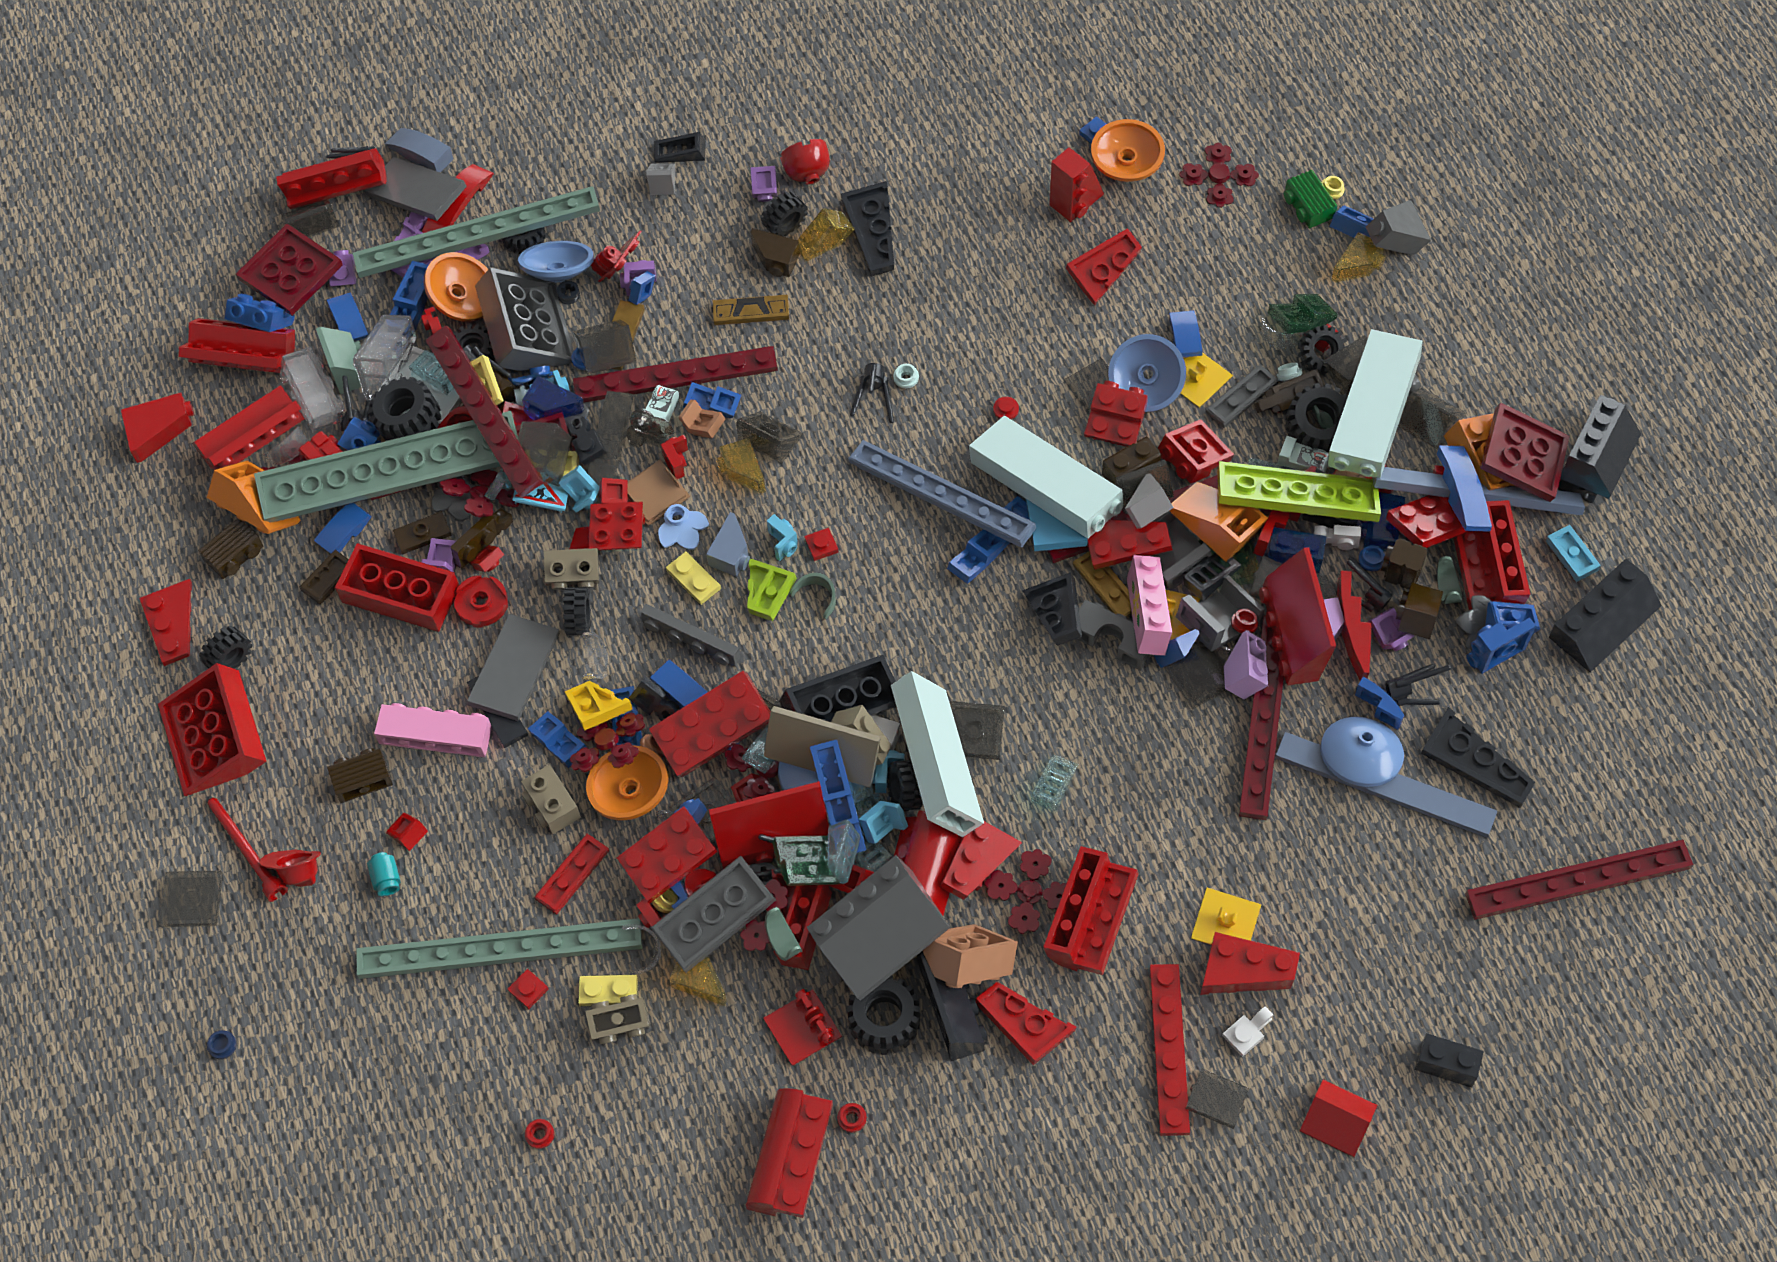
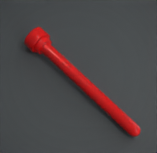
M210 798L207 803L209 808L263 882L262 892L270 902H274L278 899L275 894L279 891L282 896L287 893L288 887L282 882L281 878L272 876L267 868L259 864L260 858L218 799Z

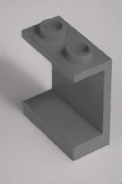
M1168 511L1152 522H1166L1173 550L1155 554L1151 557H1160L1164 584L1171 591L1184 582L1183 576L1211 557L1212 554L1205 543L1201 545L1188 528Z
M1228 575L1224 578L1220 592L1208 597L1204 601L1197 602L1190 594L1181 598L1176 618L1190 631L1198 630L1200 634L1197 638L1210 651H1213L1242 635L1231 625L1233 614L1240 609H1249L1256 614L1259 626L1265 609Z

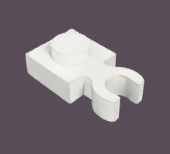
M1334 525V528L1330 529L1325 526H1315L1313 544L1323 545L1332 543V546H1338L1341 550L1358 548L1361 527Z

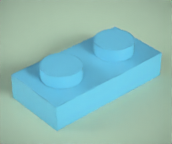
M1570 525L1547 536V544L1576 582L1599 571L1601 565Z

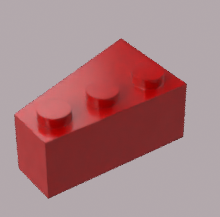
M1068 147L1051 161L1049 205L1068 221L1072 222L1076 217H1083L1088 211V207L1102 197L1104 192L1091 164Z
M1215 932L1200 995L1291 989L1295 980L1300 953Z

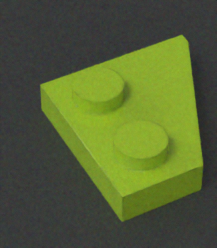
M750 559L748 611L752 615L773 621L797 577L793 572Z

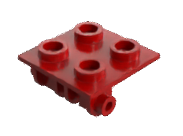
M639 230L620 250L613 246H607L594 258L590 266L593 271L601 276L598 282H601L606 277L610 279L616 271L618 272L627 261L625 259L629 253L631 254L638 246L639 241L637 238L642 231Z
M643 501L591 504L589 549L619 550L642 548V525H645Z
M805 989L798 991L795 994L797 999L763 1018L792 1066L842 1037L813 989L809 992H806Z

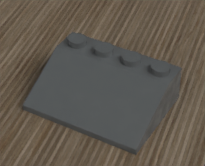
M490 267L477 282L475 288L496 363L502 368L518 371L534 367H553L572 363L571 356L574 350L554 282Z
M896 855L807 927L821 951L860 1001L951 928L913 871Z

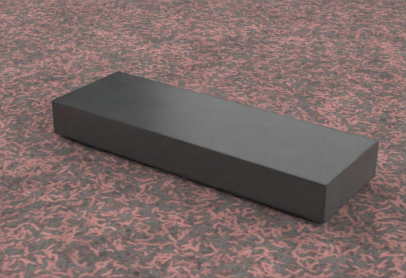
M1260 364L1206 409V413L1225 428L1264 396V392L1276 386L1279 380Z

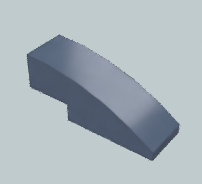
M400 128L385 143L387 147L412 163L437 172H441L454 159L449 146L427 134L411 129Z

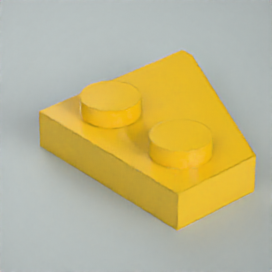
M591 681L565 691L566 697L584 730L633 710L628 698L621 700L615 697L613 691L600 688L598 684Z

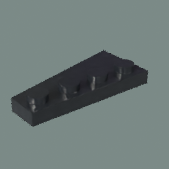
M887 181L841 193L842 204L870 276L895 270Z
M1448 707L1422 749L1421 754L1521 808L1531 792L1535 781L1512 761L1503 758L1495 751L1496 748L1489 741L1485 742L1474 732V728L1467 722L1464 724L1455 716L1456 713Z

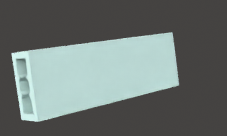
M1371 329L1329 450V467L1340 471L1346 470L1358 473L1366 477L1381 478L1420 361L1422 340Z
M1003 416L969 445L970 459L973 465L1086 538L1100 531L1105 523L1113 516L1118 515L1123 508L1122 489L1006 416Z
M911 671L893 683L891 688L926 816L929 821L964 837L984 824L947 693L945 689Z

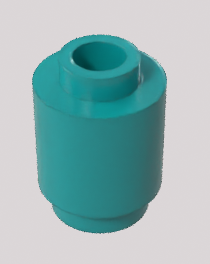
M385 852L373 855L371 860L367 862L373 889L377 891L379 896L395 894L400 890L399 884L401 880L394 856L387 855Z

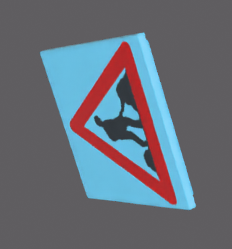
M541 478L544 483L523 498L517 494L516 490L514 492L513 501H515V504L522 503L561 511L560 513L565 511L568 493L562 488L559 481Z

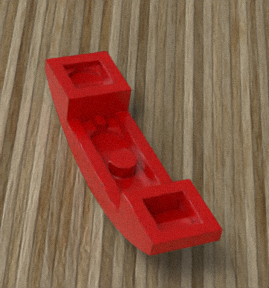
M474 164L461 171L455 178L464 180L467 187L438 221L428 218L422 232L426 233L454 225V222L475 193L483 190L494 173Z

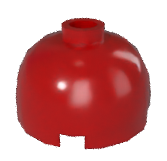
M810 139V144L804 146L802 142H798L782 151L780 159L786 174L791 179L810 185L817 183L820 177L825 174L829 168L830 157L826 142L822 139Z

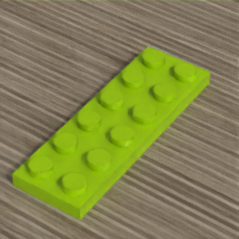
M1221 461L1218 464L1219 504L1379 522L1381 516L1378 488L1374 487L1372 479Z

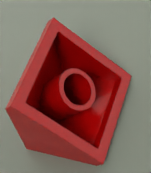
M1323 1079L1300 1132L1355 1157L1377 1105Z

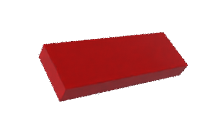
M586 834L534 896L535 900L557 915L607 855L609 848L589 834Z

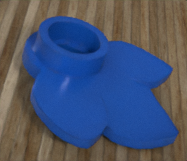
M550 366L529 368L530 375L508 379L513 385L524 384L533 379L534 383L549 379V376H553V372H550Z

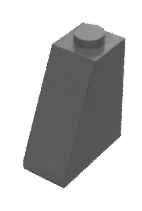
M1409 200L1383 210L1366 226L1375 247L1413 255L1431 241L1413 202Z

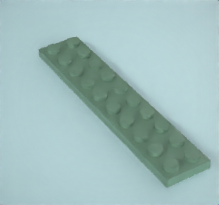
M512 412L502 413L518 439ZM474 420L254 473L264 521L276 522L501 465Z

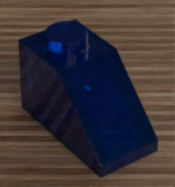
M537 376L522 399L526 415L534 420L560 412L563 413L564 418L582 414L585 410L582 397Z

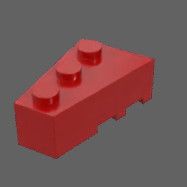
M772 869V878L778 880L781 886L786 887L788 890V894L785 896L788 901L787 906L779 910L802 949V952L786 961L779 958L776 953L775 955L783 966L809 970L817 943L807 927L827 911L832 891L825 879L790 872L774 874V869Z

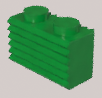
M1310 169L1308 172L1301 173L1286 181L1284 198L1289 205L1292 204L1294 206L1297 218L1301 223L1305 222L1310 229L1333 219L1338 206L1313 170Z

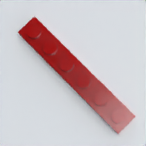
M1179 964L1150 965L1160 1136L1190 1135Z

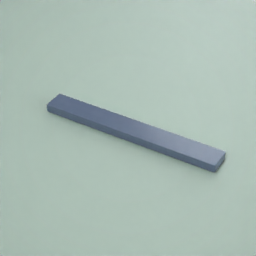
M862 440L848 458L850 463L1021 548L1036 530L1034 522L865 440Z
M1384 467L1381 478L1372 477L1375 488L1448 498L1450 496V490L1442 478L1443 475ZM1481 483L1486 501L1509 500L1510 506L1574 515H1583L1585 509L1580 493L1557 490L1556 498L1548 502L1515 485L1488 490Z
M1287 732L1284 733L1275 759L1486 838L1489 836L1497 814V810L1397 774L1394 779L1380 786L1362 787L1347 783L1335 776L1327 768L1322 759L1319 744Z

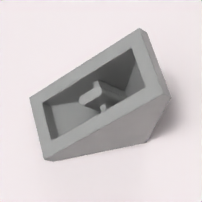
M655 163L648 167L646 173L650 195L675 194L676 163Z
M1151 474L1145 475L1125 507L1137 529L1144 527L1174 508L1160 484Z

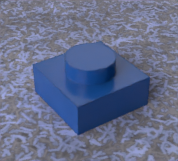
M1096 116L1079 130V135L1092 144L1095 134L1106 123Z
M646 271L631 281L629 287L631 290L630 302L638 305L651 295L655 279L654 274Z

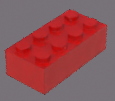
M357 543L335 589L342 603L439 632L456 597L459 583L455 573Z
M741 671L654 725L649 730L676 775L684 777L725 752L734 744L741 742L768 725L771 711L749 675L745 671Z

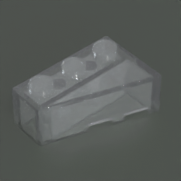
M382 315L358 352L354 355L353 366L357 370L365 400L371 401L375 399L374 393L376 391L379 392L383 384L387 385L390 383V380L395 379L397 381L403 376L399 371L402 363L408 362L416 340L411 316Z
M310 346L282 356L280 380L283 384L288 382L292 389L289 395L292 400L297 399L302 408L299 410L312 432H316L341 423L345 407L340 397L336 398L333 392L334 384L331 377L324 374L320 355L315 354Z

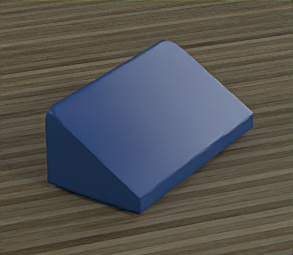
M1345 205L1335 212L1330 227L1375 247L1366 229V226L1373 218Z
M1493 601L1488 603L1486 625L1494 626L1501 622L1507 628L1515 621L1519 620L1522 622L1530 617L1536 625L1533 634L1540 630L1534 605Z
M1195 629L1170 640L1165 656L1154 655L1158 665L1162 668L1184 658L1200 634L1199 631Z

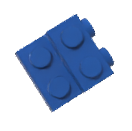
M238 294L237 297L227 300L224 319L267 332H273L291 326L295 315L291 316L285 312V309L276 307L274 302L256 301L250 295Z
M1530 617L1522 622L1519 620L1515 621L1507 628L1501 622L1494 626L1486 625L1478 631L1476 640L1471 642L1472 651L1466 655L1468 663L1472 668H1478L1483 674L1525 650L1536 625Z

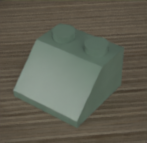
M325 327L316 328L340 394L344 393L342 381L344 375L347 376L349 391L369 385L367 376L371 375L367 361L361 362L359 357L364 355L360 342H354L350 332Z

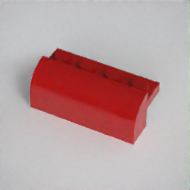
M376 148L285 172L283 175L276 177L277 185L285 195L287 206L290 209L384 185L387 182L384 160Z
M197 318L189 322L188 343L179 346L178 357L188 358V362L286 374L295 350V330L281 328L273 332H267L236 322Z
M280 385L192 444L213 471L234 465L303 421L304 417L299 412L302 408L296 400L292 402Z
M1509 500L1486 501L1492 525L1491 531H1467L1453 537L1469 610H1472L1471 598L1476 595L1485 596L1493 602L1525 604L1531 595Z
M921 810L918 811L915 817H905L908 827L900 832L894 856L899 857L913 871L942 916H944L950 892L939 886L962 837L929 821L926 812Z
M1080 846L1043 946L1046 955L1062 967L1074 971L1081 969L1103 975L1139 875L1138 870L1110 863L1108 853Z
M783 1088L777 1090L748 1194L747 1210L776 1216V1213L780 1212L800 1218L804 1217L833 1107L832 1100L806 1095L803 1090Z

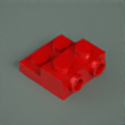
M1104 381V384L1097 383L1084 436L1125 447L1133 443L1136 444L1148 403V395H1145L1144 390L1137 387H1129V390L1121 389L1119 384L1113 381Z
M1201 419L1166 433L1158 446L1161 458L1165 461L1169 460L1175 466L1177 475L1181 479L1186 478L1190 484L1208 477L1211 471L1218 467L1219 461L1230 462L1234 456L1233 452Z

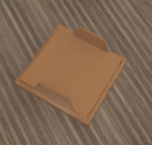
M658 460L628 481L627 501H643V514L645 515V523L648 526L663 517L671 505L681 504L690 498L688 492L661 460Z

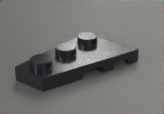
M1071 572L1022 590L1057 646L1082 637L1076 583Z

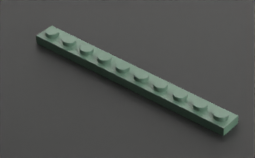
M591 186L353 253L358 276L362 278L409 265L412 261L427 260L444 253L459 251L599 212L600 207L594 187Z
M637 918L356 948L357 976L359 979L643 949L641 920Z

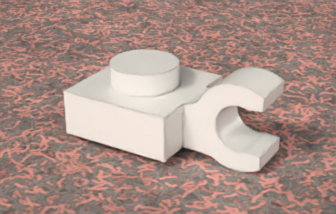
M1265 1006L1251 1021L1243 1015L1222 1036L1243 1057L1264 1039V1035L1260 1030L1272 1020L1273 1014Z

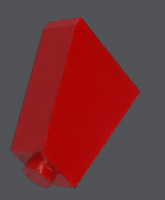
M181 392L121 409L130 452L137 463L144 461L192 426L190 416L195 415L191 402L185 401Z

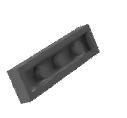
M645 604L640 612L644 626L648 630L655 633L659 630L667 634V637L675 643L680 644L682 641L689 644L690 648L698 654L708 653L721 665L727 666L729 663L736 667L741 659L739 647L657 608Z

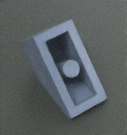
M730 512L706 555L708 566L737 577L740 570H746L750 556H748L747 544L734 513Z

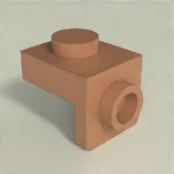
M691 399L680 414L679 420L690 434L713 438L725 421V417L721 412L702 409L696 400Z

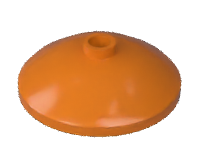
M1122 119L1106 124L1095 134L1091 144V156L1095 166L1104 175L1118 181L1133 182L1151 176L1160 168L1165 156V145L1158 131L1149 124L1133 119Z
M458 252L444 253L433 259L425 271V292L430 302L444 315L458 321L469 322L483 318V313L475 285L488 269L480 261L467 254Z
M636 746L639 754L634 757L633 763L625 764L621 768H614L612 763L608 761V756L612 754L611 751L602 756L599 762L590 770L586 782L587 796L593 808L602 816L613 820L635 819L655 808L662 800L668 787V771L657 753L648 748ZM630 790H636L635 792L628 794Z

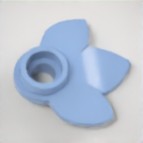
M680 504L671 505L664 514L665 522L659 528V540L664 548L670 547L677 542L683 548L694 550L699 543L698 531L709 527V522L705 515L699 511H689ZM676 515L682 516L680 520H673V517Z

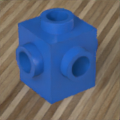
M353 417L340 438L338 445L348 451L381 443V441L377 440L380 433L372 422L367 420L361 421Z

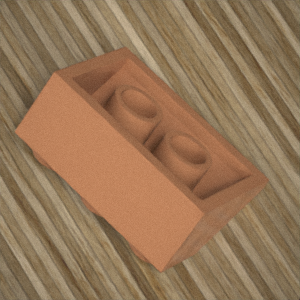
M972 924L948 929L922 951L934 977L945 981V984L949 987L962 988L965 984H981L984 980H999L1002 976L1012 975L1018 942Z

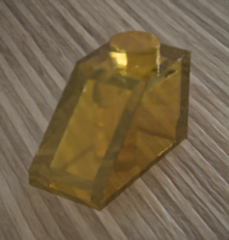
M822 208L798 238L800 253L806 261H809L842 245L854 228L842 211Z
M1358 232L1335 265L1332 281L1341 282L1370 276L1374 269L1379 270L1382 267L1386 258L1383 256L1384 248L1375 247L1370 237Z
M749 438L719 447L721 457L717 458L721 473L726 472L728 479L759 493L766 492L765 481Z
M705 957L687 973L676 962L669 979L672 988L723 1006L726 1005L727 999L724 989L709 957Z

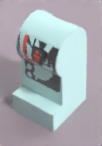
M658 385L646 409H643L639 416L641 428L663 436L677 405L679 392ZM650 423L657 425V427L651 426Z
M1286 436L1279 454L1277 467L1306 471L1313 465L1317 467L1316 473H1326L1329 461V454L1326 451L1312 449L1311 447L1296 443L1297 439Z

